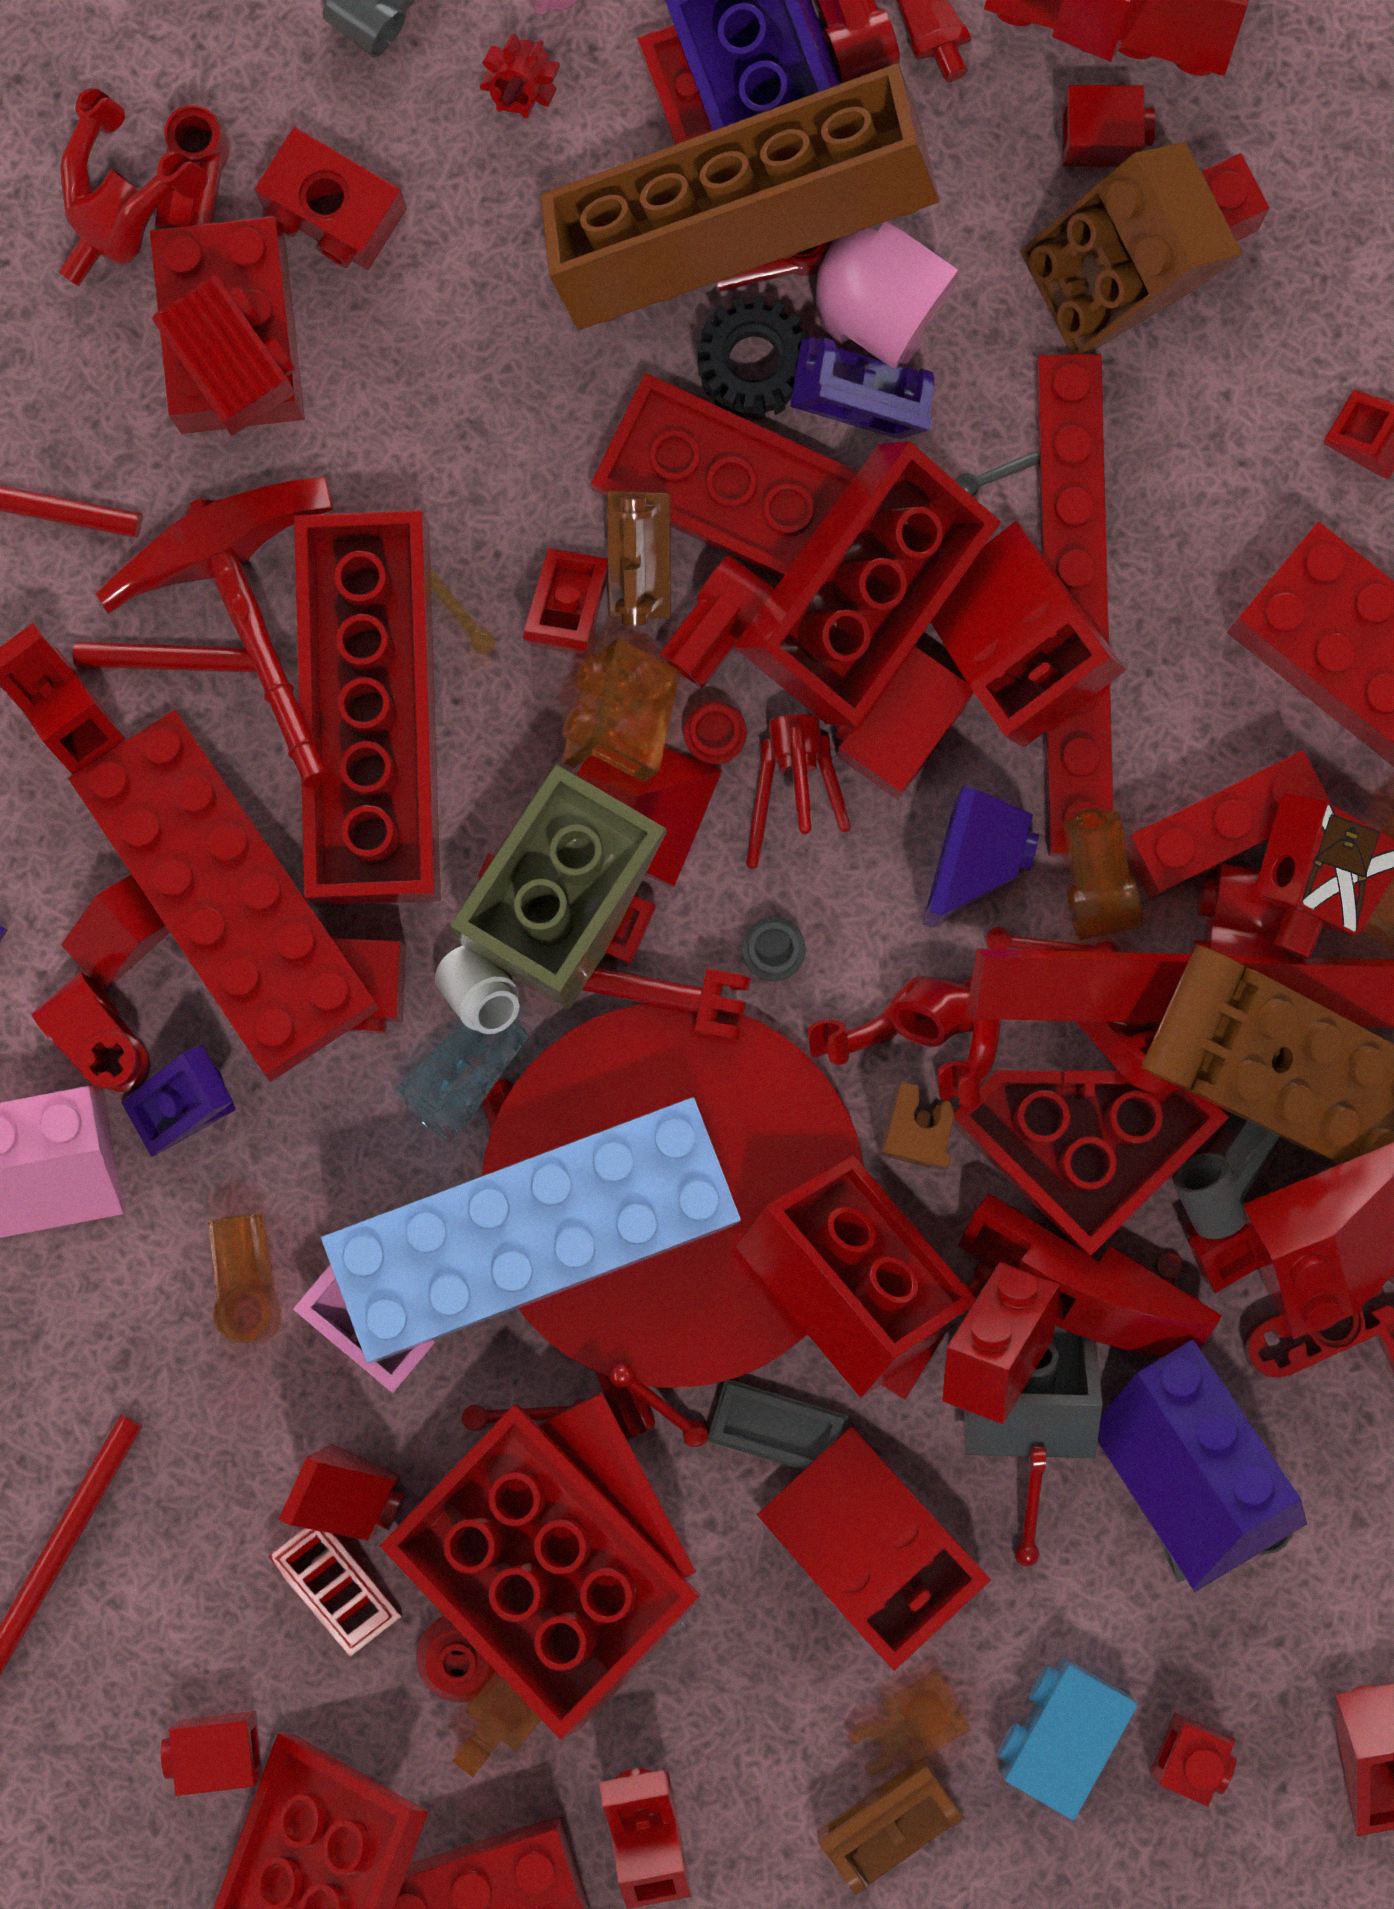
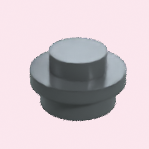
M766 918L758 921L747 931L743 940V960L747 968L762 980L776 982L791 977L799 970L805 958L806 946L803 935L794 924L782 918Z

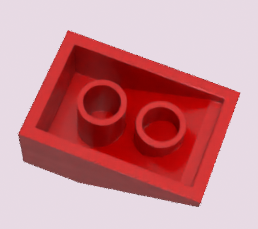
M1394 1142L1242 1204L1263 1284L1293 1339L1314 1331L1328 1329L1338 1321L1353 1316L1394 1275Z

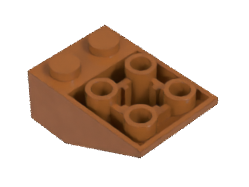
M1186 141L1134 153L1020 250L1071 355L1091 353L1203 286L1243 255Z

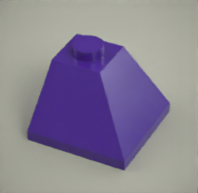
M963 786L953 805L922 924L936 927L1011 884L1017 877L1019 868L1030 871L1039 841V834L1029 831L1033 814L982 791Z

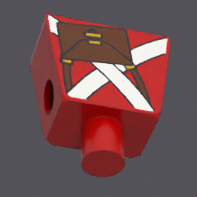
M1284 792L1278 806L1256 890L1259 897L1286 910L1273 945L1295 956L1309 959L1322 928L1350 936H1356L1362 932L1394 877V839L1328 802Z

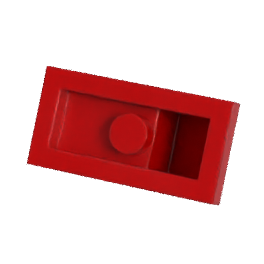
M548 548L524 628L523 640L535 647L593 656L597 617L608 580V558Z

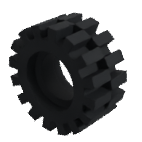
M754 296V304H744L742 297L732 300L731 309L726 311L721 306L716 310L713 322L709 323L707 321L702 329V339L698 341L697 351L699 376L701 375L702 387L707 395L711 393L714 397V404L723 409L728 407L733 410L734 414L742 418L744 413L754 414V420L764 419L765 413L774 410L775 415L783 412L786 404L792 398L801 339L809 337L807 330L802 331L801 319L795 312L791 316L785 313V305L776 300L773 307L765 305V297ZM748 337H760L769 341L775 347L779 357V362L774 372L764 379L755 381L744 379L736 374L731 367L729 356L733 347L739 341Z

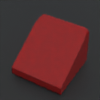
M1354 389L1323 443L1378 476L1389 480L1394 472V403Z

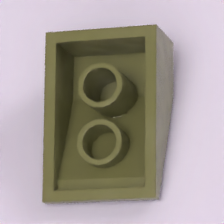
M556 764L450 927L462 946L569 1010L607 951L667 833L666 828Z

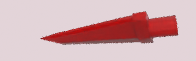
M897 0L911 41L910 47L916 59L934 57L946 82H953L962 78L968 72V69L957 47L970 42L972 38L966 25L962 24L949 1Z

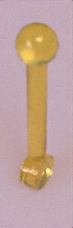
M431 568V588L471 636L473 650L478 654L490 653L496 644L494 635L490 631L479 628Z

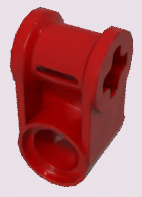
M82 971L31 1013L43 1033L59 1050L66 1054L84 1078L93 1086L116 1092H128L141 1086L148 1077L151 1063L147 1049L118 1015L119 1013L111 1000ZM110 1049L124 1053L118 1060L123 1068L120 1074L105 1071L111 1064L109 1057L106 1055Z

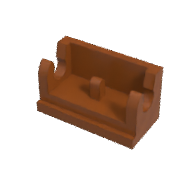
M900 1082L894 1087L878 1155L936 1170L948 1169L952 1155L945 1153L954 1119L953 1107L950 1101L944 1100L941 1105L935 1106L931 1114L932 1124L928 1128L930 1114L927 1111L919 1112L916 1120L914 1119L915 1109L919 1105V1086Z
M922 1756L818 1830V1843L850 1889L857 1895L948 1828L964 1820L965 1817Z

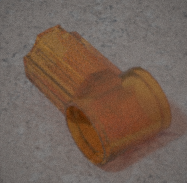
M1099 808L1076 812L1074 817L1063 823L1072 884L1067 886V900L1069 910H1076L1077 917L1071 918L1077 939L1083 941L1142 928L1143 914L1141 901L1134 877L1128 869L1124 831L1120 815L1117 811H1105Z
M241 1215L207 1222L217 1299L214 1305L213 1319L217 1330L223 1337L233 1342L260 1344L268 1341L277 1333L282 1323V1310L279 1301L275 1297L265 1215ZM254 1297L261 1305L262 1319L253 1331L244 1333L236 1326L234 1311L238 1303L243 1299Z

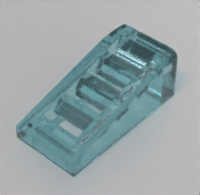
M513 1022L501 1032L491 1034L497 1040L490 1046L481 1040L485 1034L472 1030L462 1023L395 1088L411 1114L450 1143L471 1119L529 1037L526 1030L516 1022ZM471 1053L478 1057L472 1064L466 1061Z

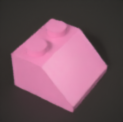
M85 1086L0 1103V1238L125 1214L104 1089Z

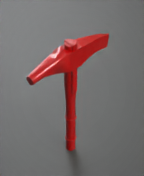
M325 477L292 480L246 491L215 502L210 499L202 500L198 498L189 503L190 507L186 511L187 516L171 524L95 594L106 612L110 614L137 595L174 584L213 578L231 622L248 651L264 689V699L269 702L289 749L288 756L294 760L304 786L308 788L317 787L328 779V773L317 750L318 742L313 740L293 694L294 686L288 682L272 645L261 608L242 564L267 540L285 528L294 525V515H316L333 511L327 480Z

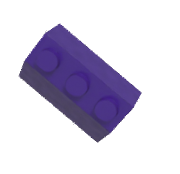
M665 0L713 131L842 84L811 0Z
M1194 1340L1189 1341L1139 1371L1101 1415L1098 1444L1194 1593L1307 1525L1302 1499Z

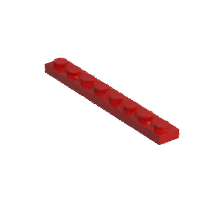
M1101 354L1039 355L1037 359V399L1040 456L1041 553L1109 645ZM1109 683L1046 731L1049 856L1112 855L1115 852L1111 694Z

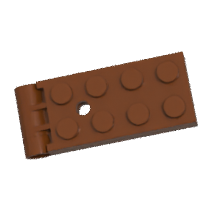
M1199 945L1195 946L1140 1068L1336 1165L1394 1142L1393 1043L1255 970L1245 968L1241 963Z

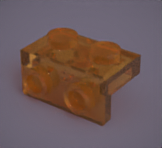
M618 637L598 655L594 653L589 654L580 665L574 680V686L579 689L575 707L569 713L562 730V736L567 739L562 763L574 769L592 754L643 782L652 778L660 769L680 671Z

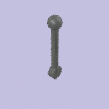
M1039 450L977 477L971 473H963L955 481L971 496H974L980 486L1039 464Z

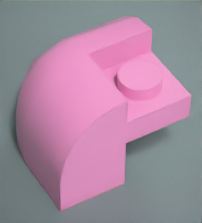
M887 221L883 223L878 231L868 227L851 236L837 238L828 247L818 269L816 314L823 332L830 340L835 341V345L840 349L851 339L894 370L899 363L906 366L921 346L924 329L954 290L958 269Z

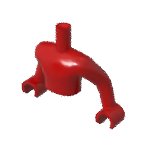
M96 88L84 90L77 98L75 108L79 120L64 150L60 165L65 216L69 225L81 239L58 272L77 286L81 285L100 255L121 265L134 260L141 252L143 234L152 214L171 192L175 190L186 198H194L205 189L208 183L207 174L201 167L180 152H168L161 157L158 163L157 175L141 189L113 169H110L103 183L92 192L87 169L90 151L100 131L106 134L113 133L122 125L125 119L124 109L108 95Z
M917 976L910 979L900 989L879 1016L864 1025L846 1031L845 1024L839 1020L829 1019L813 1023L808 1027L810 1055L818 1058L828 1054L831 1063L843 1065L849 1061V1054L876 1044L888 1042L898 1033L917 1044L938 1047L956 1034L973 1032L966 1061L946 1063L938 1069L937 1074L941 1100L946 1101L959 1096V1102L962 1107L976 1108L980 1103L979 1084L990 1072L996 1058L1001 1020L974 1019L968 1013L967 1007L972 976L962 983L936 977Z

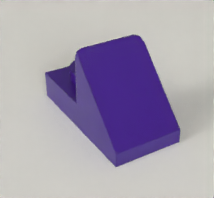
M203 1045L182 1053L121 1102L151 1157L158 1155L236 1110L220 1071L211 1062Z

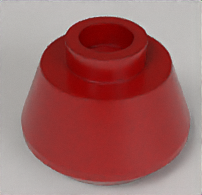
M445 1616L435 1620L423 1633L417 1648V1669L426 1687L436 1696L451 1702H470L481 1698L496 1685L500 1675ZM452 1651H461L464 1654H457ZM452 1669H453V1670H463L464 1673H462V1674H454V1673L452 1672Z

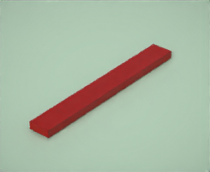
M977 949L967 1011L974 1019L1161 1023L1192 954ZM1225 955L1241 963L1245 968L1255 970L1361 1027H1394V959L1328 957L1304 959L1289 956Z

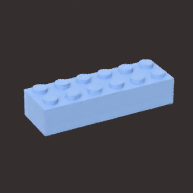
M692 1097L322 1236L321 1240L366 1363L373 1364L730 1228L739 1223L741 1219L696 1101Z

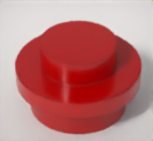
M712 701L699 705L689 714L684 725V741L687 749L694 758L705 764L722 765L732 761L741 753L746 743L747 728L742 715L733 706L724 702Z

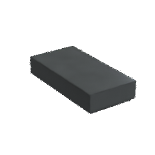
M727 1380L723 1384L707 1441L804 1470L845 1431L849 1415L734 1380Z

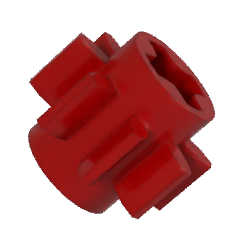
M513 33L510 35L504 50L496 46L490 47L482 62L488 71L479 86L480 90L490 91L491 98L497 105L496 110L498 112L505 110L511 113H520L525 119L529 118L535 102L546 107L551 103L557 90L551 82H553L560 64L549 60L548 54L543 48V41L519 40L518 36Z

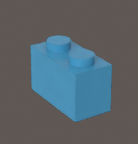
M1062 1656L1056 1669L1046 1665L1037 1677L1029 1694V1700L1036 1703L1024 1727L1016 1722L1010 1727L998 1749L997 1758L1004 1761L999 1770L1004 1781L1074 1821L1138 1704L1129 1694Z

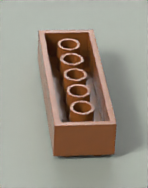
M899 63L540 194L549 277L578 331L602 322L612 321L621 315L660 301L671 300L680 294L719 280L733 278L739 273L778 259L792 257L798 252L837 238L851 236L860 230L896 217L913 214L919 209L940 202L921 121Z

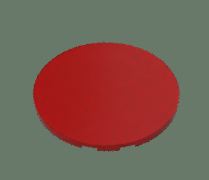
M644 1003L613 1010L581 1024L547 1047L528 1066L512 1087L493 1124L484 1154L481 1177L694 1097L741 1221L730 1228L522 1306L518 1310L531 1326L561 1353L584 1367L609 1377L610 1369L613 1365L624 1362L631 1365L635 1378L645 1386L689 1388L712 1385L740 1377L763 1367L783 1355L807 1335L735 1247L767 1205L852 1154L864 1167L863 1155L848 1111L835 1088L820 1068L800 1048L783 1035L745 1015L741 1016L719 1011L716 1022L731 1023L741 1028L739 1041L698 1034L694 1032L698 1013Z

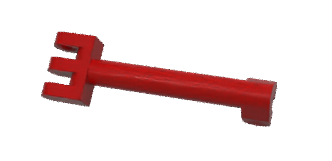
M596 967L582 991L698 1013L694 1029L695 1033L739 1041L740 1027L731 1023H718L716 1021L718 1011L744 1016L746 1002L721 996L723 986L737 991L749 990L751 977L707 968L703 988Z

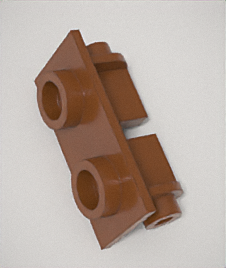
M607 491L609 617H622V624L628 626L647 624V618L671 619V492Z

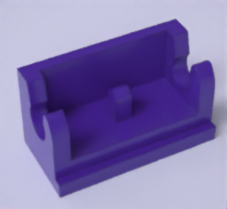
M809 336L801 339L790 407L885 436L902 439L930 430L932 417H929L934 390V373L922 368L918 373L916 369L898 366L894 370L882 361L837 348L833 340L824 337L820 340Z

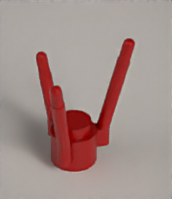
M797 714L774 718L769 722L770 739L760 741L761 768L746 865L749 869H756L759 864L776 763L779 765L780 773L793 774L798 826L802 834H809L812 829L808 772L817 769L816 761H818L839 830L841 832H848L851 828L844 798L831 759L830 737L821 736L820 719L817 716Z

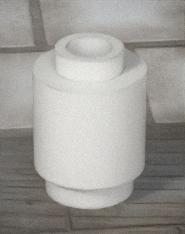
M464 946L452 950L442 959L435 973L436 987L465 1026L483 1034H495L505 1030L514 1022L520 1008L519 994L516 985L504 970Z

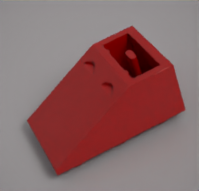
M1017 520L985 544L931 621L966 682L1004 736L1023 748L1126 671V668Z
M852 1426L845 1430L756 1513L843 1616L893 1671L904 1663L991 1581L981 1566Z

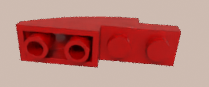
M989 1193L977 1208L958 1244L959 1247L994 1269L999 1262L1060 1283L1055 1326L1098 1343L1131 1352L1160 1357L1168 1355L1191 1340H1194L1201 1350L1222 1317L1221 1314L1201 1303L1193 1295L1180 1290L1145 1268L1140 1262L1129 1258L1112 1246L1108 1248L1101 1261L1098 1262L1079 1250L1074 1244L1061 1239L1026 1217L1018 1209L1005 1204Z

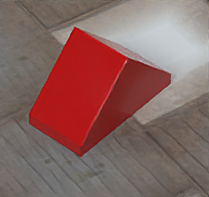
M131 874L93 898L61 946L98 987L105 992L160 943L170 931Z

